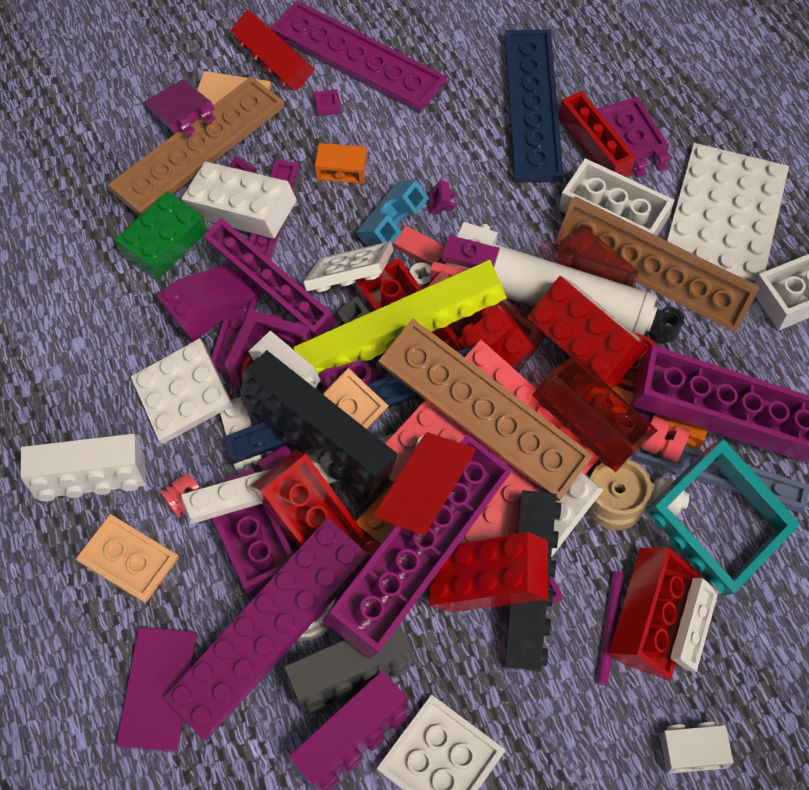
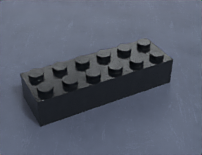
M268 350L244 370L241 391L243 405L248 410L255 411L260 415L269 427L276 428L281 432L290 444L297 445L302 449L311 461L318 462L323 466L333 479L344 483L354 496L361 497L368 503L389 481L388 478L391 475L398 453Z

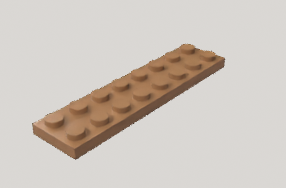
M251 76L213 105L215 110L211 111V114L215 116V120L206 124L202 118H199L190 124L195 129V132L188 136L179 130L109 183V191L136 214L141 216L166 191L173 195L191 181L205 161L214 163L285 107L284 101Z
M576 196L571 199L555 241L734 332H737L760 288Z
M413 318L378 361V364L545 492L557 494V501L562 499L593 456V454Z

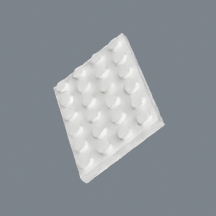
M694 143L667 241L755 284L758 275L766 271L789 166Z

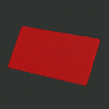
M426 432L373 516L420 535H426L475 454L476 448Z

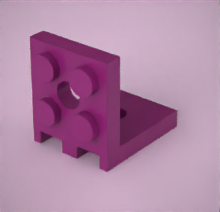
M250 310L225 361L231 386L242 390L241 371L243 362L250 355L248 351L269 331L273 332L294 350L293 347L311 339L310 327L301 322L283 320L274 314L267 315Z

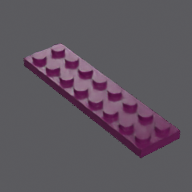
M296 1L271 27L286 43L420 113L446 84L445 75L299 1Z
M327 518L168 692L164 699L201 739L207 741L362 569L371 556Z

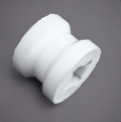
M423 262L413 265L410 269V273L422 290L430 284V270L432 267Z

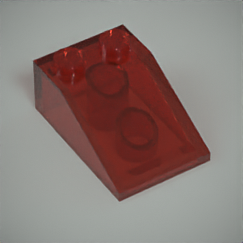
M583 224L560 241L557 264L633 288L635 287L639 271Z

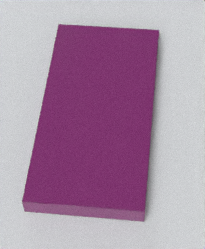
M138 628L116 745L118 748L179 752L184 719L164 697L193 666L198 637L197 632Z

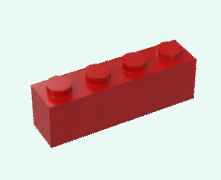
M248 9L230 30L237 36L235 41L244 49L247 47L251 49L249 54L258 62L262 60L265 63L263 67L273 76L276 73L279 76L278 82L287 89L290 86L296 90L300 89L315 71L303 57Z
M583 91L562 99L559 120L591 160L624 177L630 176L636 156Z

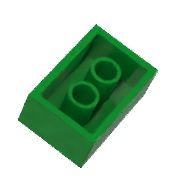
M166 191L115 239V243L121 257L158 281L207 233V228L203 215Z

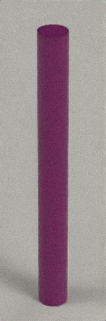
M614 571L612 574L596 684L608 686L612 660L609 650L617 626L624 573Z

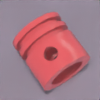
M188 472L173 481L171 487L167 485L165 491H159L166 505L178 519L181 517V513L186 514L181 501V494H185V489H188L190 492L200 489Z

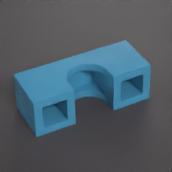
M416 180L397 182L357 230L356 234L367 247L391 241V244H393L402 233L397 224L405 217L416 215L428 201L429 197Z

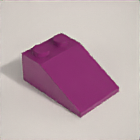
M229 264L177 279L157 294L159 300L193 342L255 296L253 291Z

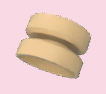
M614 458L605 460L595 468L590 477L603 491L588 509V515L597 524L606 529L623 530L631 528L640 521L650 500L652 491L650 478L640 465L629 459Z

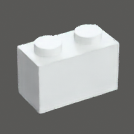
M703 722L697 724V728L686 729L685 725L678 724L668 726L667 731H664L660 736L666 774L727 769L733 764L726 725L716 726L715 722Z

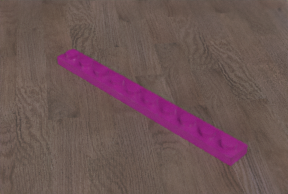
M276 159L270 177L288 181L293 191L300 170L299 163ZM281 228L274 239L252 233L249 242L272 260ZM240 271L238 276L253 291L255 296L223 320L211 357L217 372L222 374H228L225 361L249 311H256L262 292L260 288Z

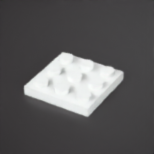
M391 241L319 258L304 280L306 291L316 290V292H322L330 289L331 285L340 283V286H347L353 284L356 279L365 277V280H372L379 277L393 252Z
M201 339L190 343L131 376L157 438L161 443L174 439L233 406Z
M431 695L377 767V772L400 790H479L506 750Z

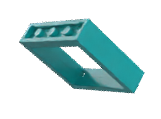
M724 439L711 444L645 509L655 521L653 525L662 529L668 535L671 545L677 550L682 551L689 559L690 566L697 572L702 573L708 580V583L722 595L735 594L801 525ZM712 462L722 470L776 530L732 577L726 573L668 508Z

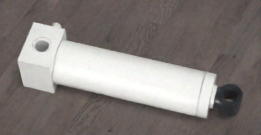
M463 222L457 237L500 248L494 269L507 299L536 307L557 278L562 276L574 282L633 333L644 336L645 331H652L655 337L662 342H673L679 336L684 323L683 313L675 307H665L662 310L654 307L658 295L646 293V291L497 245L498 232L490 230L489 225L481 224L479 227ZM446 262V265H450V266H454V267H458V268H462V269H467V270L470 269V268H467V267H464V266H460V265H456V264H452V263Z

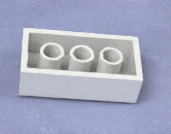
M585 158L562 192L559 211L566 213L571 199L576 196L658 236L670 216L674 199Z
M206 161L181 198L183 203L203 215L205 221L216 223L220 218H223L235 229L273 239L297 201L288 181Z
M809 254L758 275L755 285L760 288L755 297L778 331L809 318Z
M135 434L21 447V479L34 498L40 501H52L56 496L64 495L69 498H78L83 493L89 492L104 495L114 489L135 491L139 486H146L145 455Z

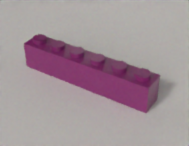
M220 218L204 235L208 243L290 316L297 322L310 327V333L314 337L330 331L338 323L334 315L223 218Z

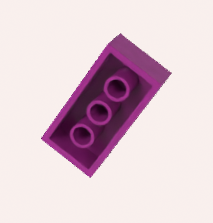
M251 468L217 484L255 473ZM263 503L212 518L248 600L257 596L294 555L280 525Z
M381 671L289 756L294 770L312 790H333L340 782L337 778L345 770L350 773L360 765L363 760L360 756L369 748L371 751L377 749L385 740L383 735L391 727L396 730L408 718L405 715L408 712V697Z

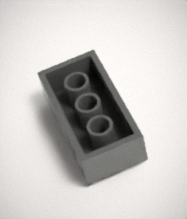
M399 625L380 652L371 659L366 657L347 640H344L285 666V670L302 713L309 712L310 715H314L327 708L326 704L337 699L338 702H344L352 698L354 691L365 687L381 671L387 676L392 675L393 678L406 674L409 671L408 667L412 666V649L401 625Z

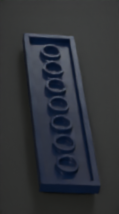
M551 29L505 30L514 182H563L564 173Z

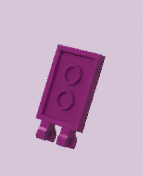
M184 79L144 101L149 112L173 133L181 130L188 136L195 132V129L190 125L194 121L202 118L208 124L216 119L211 114V111L215 110L212 102Z
M639 97L597 108L636 156L633 171L637 178L646 176L643 168L648 167L645 160L648 157L653 156L654 163L659 171L668 169L665 162L670 160L667 153L669 144Z

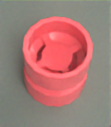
M654 416L640 449L652 454L660 452L662 453V458L677 464L691 431L678 425L670 427L669 421Z

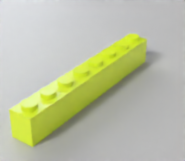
M488 260L293 348L295 352L315 367L319 375L325 369L339 367L354 361H368L375 356L385 353L412 318L432 332L439 328H444L459 319L469 317L486 307L496 305L500 301L507 299L491 260Z

